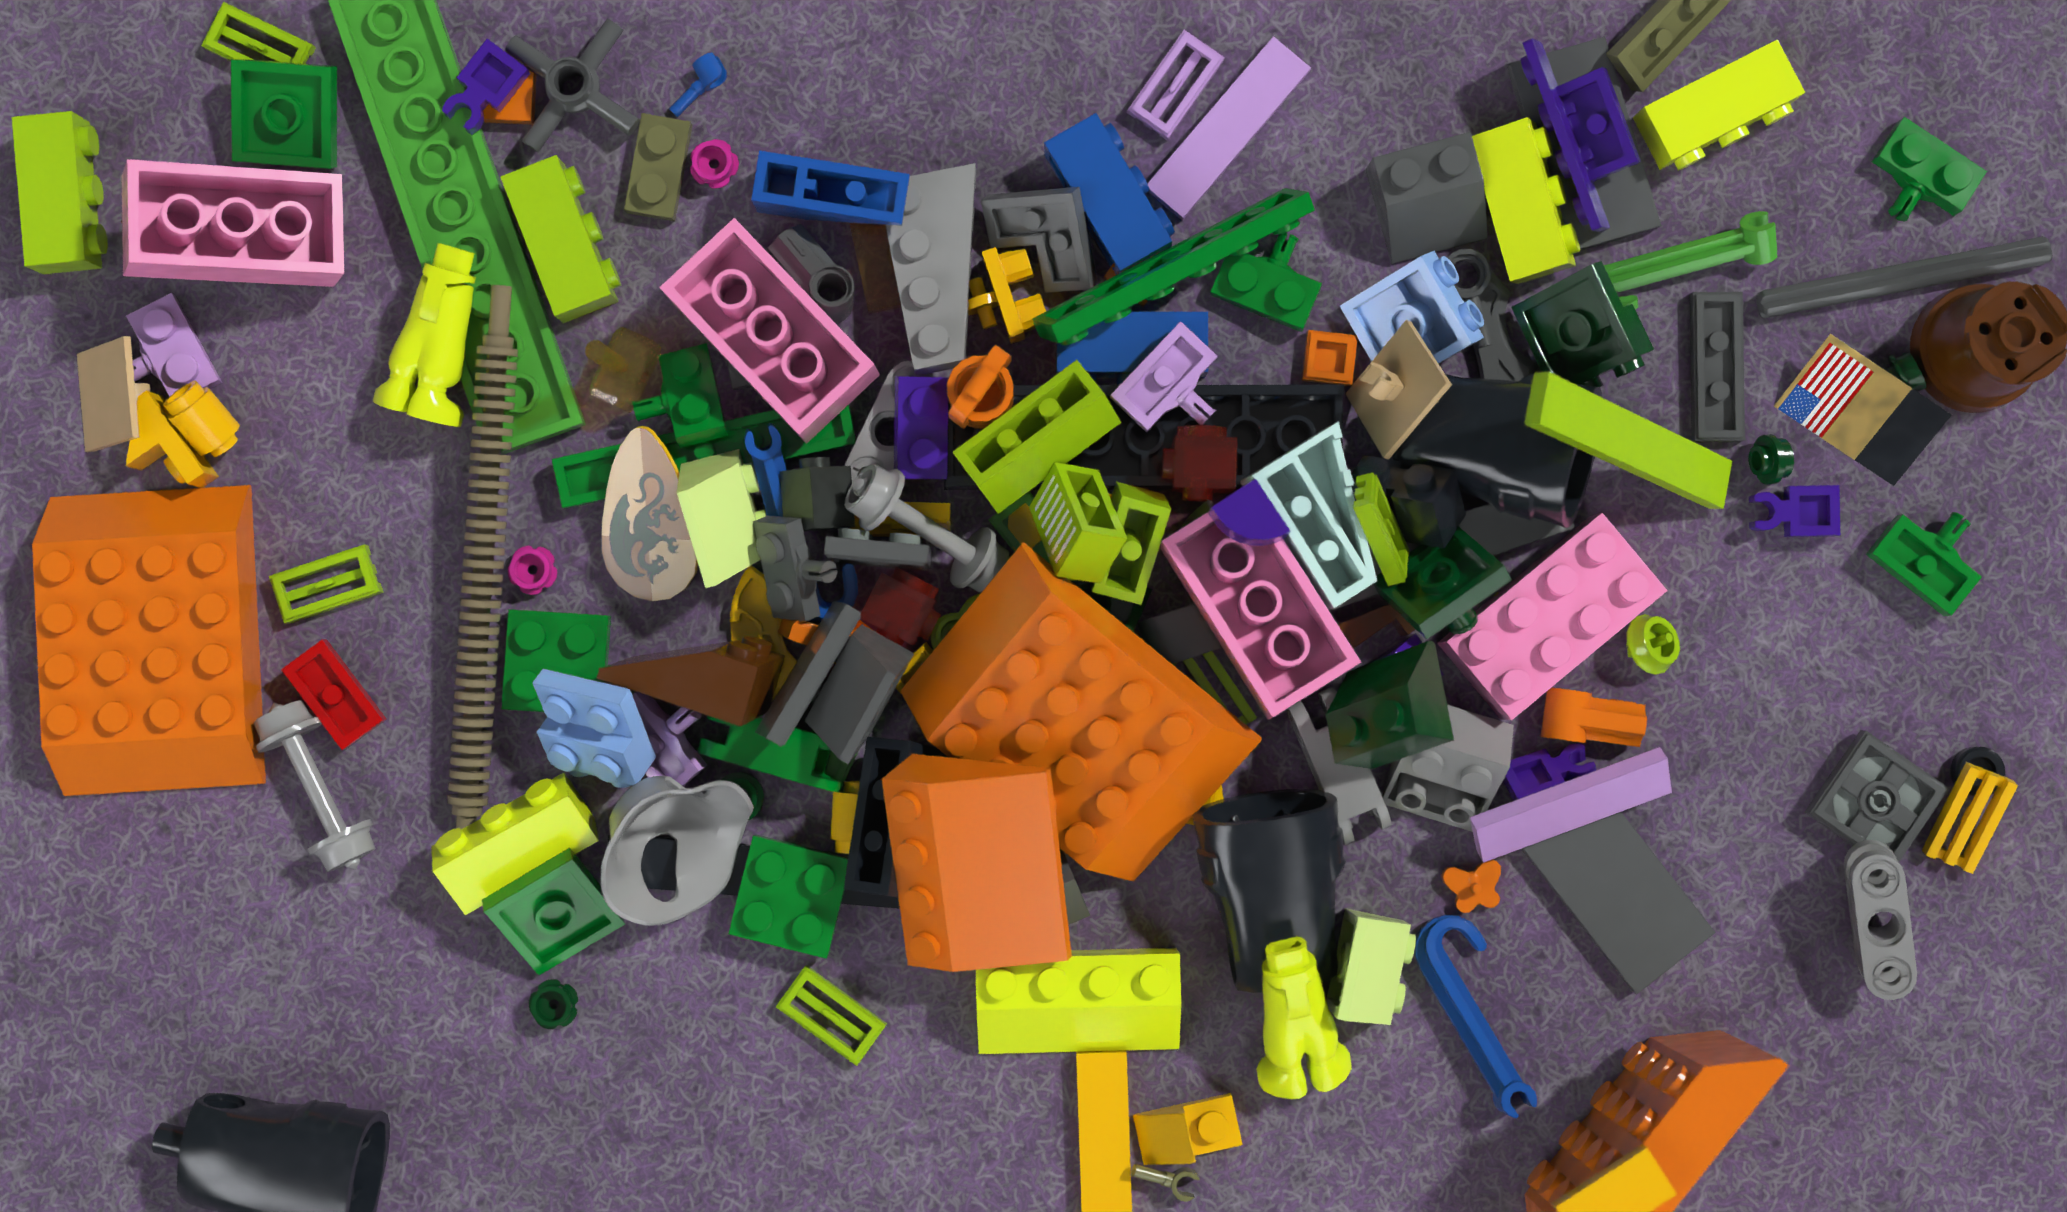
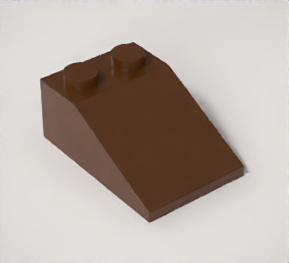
M743 636L742 641L735 640L633 656L599 668L597 678L738 726H743L766 714L770 708L785 655L771 651L772 644L768 641L756 637Z

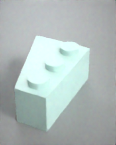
M1339 421L1321 430L1240 481L1242 486H1245L1256 478L1291 530L1284 541L1327 609L1339 606L1377 582L1368 541L1353 509L1355 499L1352 486L1354 483L1350 469L1347 470L1340 441L1342 433Z

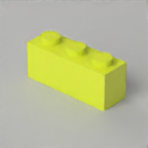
M1777 39L1643 107L1633 119L1659 169L1661 170L1675 163L1679 171L1704 158L1706 155L1703 148L1719 141L1722 148H1725L1748 136L1750 133L1746 126L1760 119H1763L1765 125L1769 126L1794 112L1791 104L1802 96L1805 91Z
M1526 117L1473 135L1472 139L1484 179L1487 203L1510 282L1520 284L1575 267L1576 263L1573 254L1580 252V245L1573 224L1565 225L1559 206L1566 204L1567 201L1559 175H1550L1546 157L1552 156L1553 150L1546 128L1544 126L1537 128L1536 123Z
M565 773L553 779H542L534 783L519 798L508 804L501 803L491 807L482 815L481 819L463 829L455 828L443 834L436 844L431 846L432 871L462 912L467 915L483 906L482 899L569 847L576 854L598 842L596 821L592 812Z

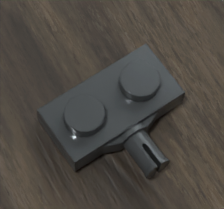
M765 516L753 521L757 539L756 548L761 558L767 587L766 596L771 606L773 618L806 622L820 616L816 595V582L831 583L834 581L837 570H830L836 567L834 562L819 561L812 558L805 541L801 518Z

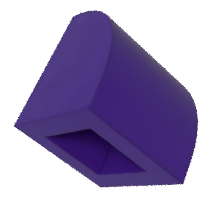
M1256 478L1211 507L1209 512L1214 523L1225 535L1246 545L1264 546L1274 544L1287 538L1291 532Z

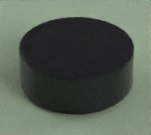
M1986 747L1965 748L1954 757L1951 763L1950 774L1954 785L1966 762L2005 777V766L2001 757L1995 751ZM1976 778L1968 794L1969 796H1975L1982 782L1981 779ZM1995 785L1991 794L1995 792L1998 786Z

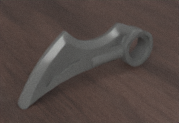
M1460 249L1451 253L1447 258L1453 265L1457 262L1465 261L1470 263L1477 272V280L1473 287L1463 289L1455 284L1454 286L1463 302L1467 300L1474 302L1484 319V326L1479 328L1484 338L1472 344L1479 378L1520 381L1522 377L1536 373L1539 365L1525 357L1514 346L1507 331L1505 312L1510 291L1491 272L1487 259L1480 252L1472 249Z

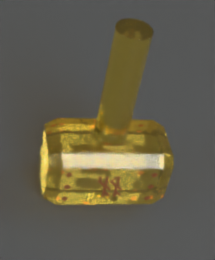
M622 326L614 332L608 346L599 340L590 341L585 347V354L590 360L599 365L589 385L590 395L624 412H632V401L640 400L659 360L658 355H661V346L655 341Z

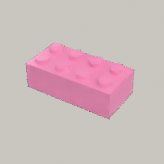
M127 159L122 173L123 276L334 287L344 274L342 174Z
M735 218L659 287L669 300L806 444L880 375L875 364Z
M1209 512L1162 540L1160 545L1162 553L1267 720L1361 663L1284 539L1264 546L1239 543L1225 535L1214 523Z
M1603 513L1588 517L1500 590L1496 596H1493L1475 612L1478 615V622L1471 630L1462 634H1452L1450 632L1437 644L1501 720H1513L1668 590Z

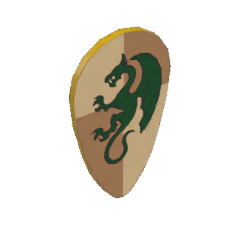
M638 426L630 431L619 447L613 461L606 489L602 518V554L607 571L619 587L634 597L649 601L671 599L685 590L697 573L698 562L677 496L678 468L664 443L652 429L646 426Z

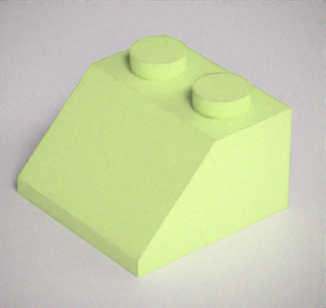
M739 449L682 463L680 466L677 496L705 588L716 586L761 560L756 548L757 539L753 521L767 516L766 509L757 511L752 494L760 491L756 472L752 462L743 463Z
M1345 908L1337 945V975L1330 979L1326 999L1330 1012L1337 1019L1391 1025L1393 1013L1400 1014L1406 991L1405 984L1399 983L1403 963H1411L1416 943L1415 934H1410L1411 925L1403 920Z

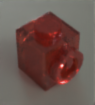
M1210 425L1179 426L1177 428V435H1175L1172 441V448H1163L1162 479H1171V491L1182 492V500L1213 501V493H1232L1236 489L1237 438L1227 437L1226 427Z
M896 567L891 576L881 573L860 614L861 619L878 627L876 631L878 634L901 647L904 642L916 645L919 637L928 641L941 617L940 613L934 611L938 602L934 598L939 589Z

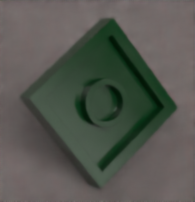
M1458 527L1445 549L1420 545L1409 553L1405 582L1388 586L1381 572L1376 576L1377 582L1373 583L1378 594L1427 640L1445 626L1452 634H1462L1471 630L1478 622V615L1473 610V607L1510 582L1511 578L1505 566Z

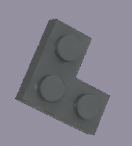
M1080 187L989 194L981 200L991 248L1036 245L1045 293L1089 290L1098 283Z

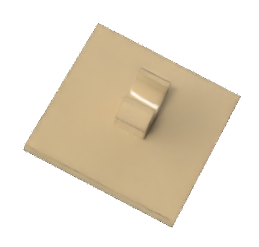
M1405 320L1346 392V396L1383 458L1389 460L1452 384L1412 322Z
M123 336L78 353L77 364L85 452L98 451L139 438L137 399L146 390L150 391V384L135 383L131 337Z

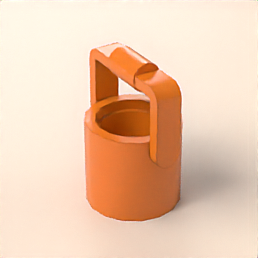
M994 345L987 356L969 357L962 360L952 369L947 381V396L951 406L948 412L950 420L964 429L967 425L973 428H985L1012 408L1014 400L1013 380L1009 370L1006 368L1011 362L1010 354Z

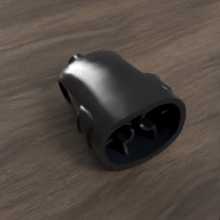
M1534 374L1522 377L1520 381L1446 375L1452 384L1451 387L1393 454V460L1403 461L1406 469H1409L1413 463L1455 469L1460 492L1491 503L1500 513L1505 512L1530 521L1536 518L1565 528L1570 527L1580 509L1595 456L1525 425ZM1575 384L1603 398L1600 387Z
M1283 789L1239 795L1202 806L1193 814L1199 845L1196 853L1202 874L1201 881L1210 893L1213 894L1225 926L1230 969L1236 989L1251 993L1263 992L1262 963L1267 959L1266 946L1269 943L1292 937H1302L1306 940L1307 950L1316 959L1321 983L1336 976L1338 963L1335 943L1336 878L1341 875L1346 863L1343 857V830L1338 824L1336 796L1317 789Z
M206 1093L195 1101L188 1115L185 1127L164 1122L158 1126L153 1137L152 1150L157 1154L179 1158L177 1191L180 1197L188 1204L217 1212H376L389 1152L390 1122L388 1114L384 1111L348 1108L345 1103L311 1100L304 1104L274 1103L234 1094Z

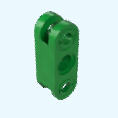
M707 715V719L730 725L726 743L701 738L697 753L833 792L840 791L842 782L834 780L833 776L825 774L831 750L815 732L795 727L785 745L779 746L755 733L764 717H758L743 726H738Z

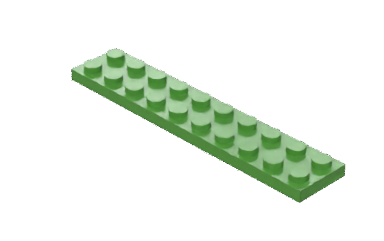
M328 0L422 270L425 263L432 264L437 243L475 253L469 274L476 277L475 284L465 283L474 287L461 376L472 413H483V408L473 407V399L484 400L483 394H474V386L485 387V381L475 380V373H486V368L476 367V359L486 360L487 355L477 354L476 351L477 346H482L483 335H488L491 285H504L512 287L509 337L514 338L513 349H518V357H507V362L517 363V370H507L506 375L517 377L516 384L506 383L505 386L508 389H516L515 397L505 396L504 402L515 403L514 410H504V415L514 416V422L503 423V428L513 429V437L502 436V442H512V450L501 449V455L585 426L583 414L482 128L471 135L463 127L471 117V110L469 108H460L451 119L442 112L443 105L449 97L454 94L463 93L467 88L460 84L456 78L460 74L461 68L437 0ZM475 420L477 426L482 427V421Z

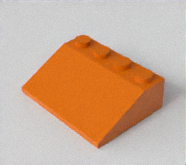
M912 754L882 778L907 964L909 966L958 972L1061 962L1070 959L1072 953L1050 768Z

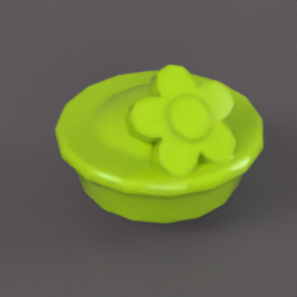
M1646 614L1637 616L1629 623L1626 632L1628 657L1633 658L1637 666L1647 673L1654 675L1665 673L1678 658L1680 652V641L1672 624L1665 618Z

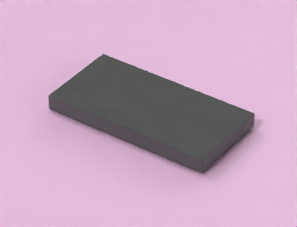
M1605 37L1546 53L1558 86L1598 68L1604 67L1607 69L1641 161L1631 167L1594 181L1610 228L1602 232L1592 231L1589 224L1583 226L1577 217L1572 199L1579 196L1572 177L1565 179L1558 166L1555 151L1560 150L1561 146L1555 130L1552 132L1547 131L1553 155L1546 157L1550 175L1558 174L1562 182L1567 203L1559 207L1564 224L1572 223L1574 226L1580 251L1655 230L1661 226L1616 71L1606 55L1609 48ZM1521 60L1510 63L1507 70L1522 119L1528 117L1536 123L1537 128L1543 127L1544 124L1538 111V104L1543 103L1544 100L1538 84L1530 85L1523 71Z
M1622 812L1521 849L1635 994L1644 990L1716 933Z

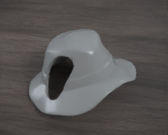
M669 776L645 778L630 787L617 801L609 818L610 842L601 864V889L603 897L611 910L618 916L633 923L655 926L681 919L707 905L717 897L730 880L747 821L753 812V804L746 792L737 784L723 780L712 781L701 786L686 789ZM663 834H669L676 840L677 846L675 896L667 902L655 899L650 894L641 871V860L646 844L654 837Z

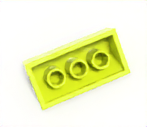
M1177 948L1071 950L1072 956L1068 961L976 970L979 1054L1179 1049L1181 975L1180 953Z

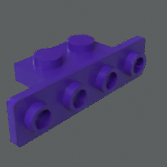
M1531 38L1523 42L1527 54L1520 59L1523 71L1531 86L1538 84L1544 100L1543 103L1538 104V111L1548 132L1555 130L1561 146L1560 150L1555 151L1558 166L1565 179L1572 177L1579 196L1572 199L1577 217L1583 226L1589 224L1592 231L1602 232L1609 229L1610 225L1594 181L1640 163L1635 144L1607 69L1604 67L1598 68L1558 86L1543 44Z

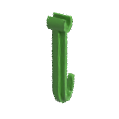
M1752 212L1741 218L1739 222L1740 228L1607 264L1604 267L1616 292H1622L1738 259H1743L1746 263L1752 265L1767 264L1777 258L1776 224L1774 222L1768 223V212ZM1637 296L1619 297L1623 307L1633 304L1635 310L1638 308Z

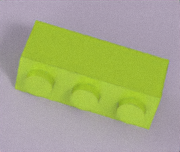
M73 111L12 117L24 266L41 274L102 269L101 254L107 253L108 239L103 225L98 223L97 205L103 203L104 192L100 178L94 175L93 156H97L99 153V139L95 128L90 125L89 121Z
M554 155L500 176L554 316L562 323H566L619 302L614 288L621 286V281L611 258L605 260L601 258L596 242L603 240V235L593 212L591 211L586 214L583 212L578 196L586 193L575 166L566 168L561 159Z
M1076 360L954 450L953 454L999 514L1046 478L1054 462L1068 463L1119 425L1121 421L1104 392L1078 360Z

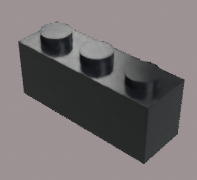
M867 737L844 890L898 898L882 778L910 755L939 756V749L913 741Z

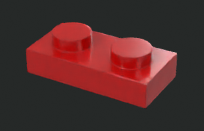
M327 639L320 640L281 669L341 750L349 748L387 720Z

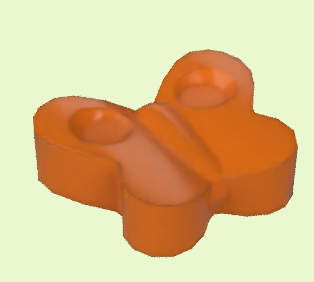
M1494 859L1484 863L1482 861L1470 872L1454 866H1449L1443 870L1441 876L1443 883L1456 894L1455 907L1458 911L1469 913L1476 905L1493 908L1499 904L1500 897L1495 891V886L1501 874V865Z

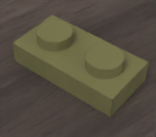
M645 113L641 114L624 207L626 213L675 222L693 126L691 121Z

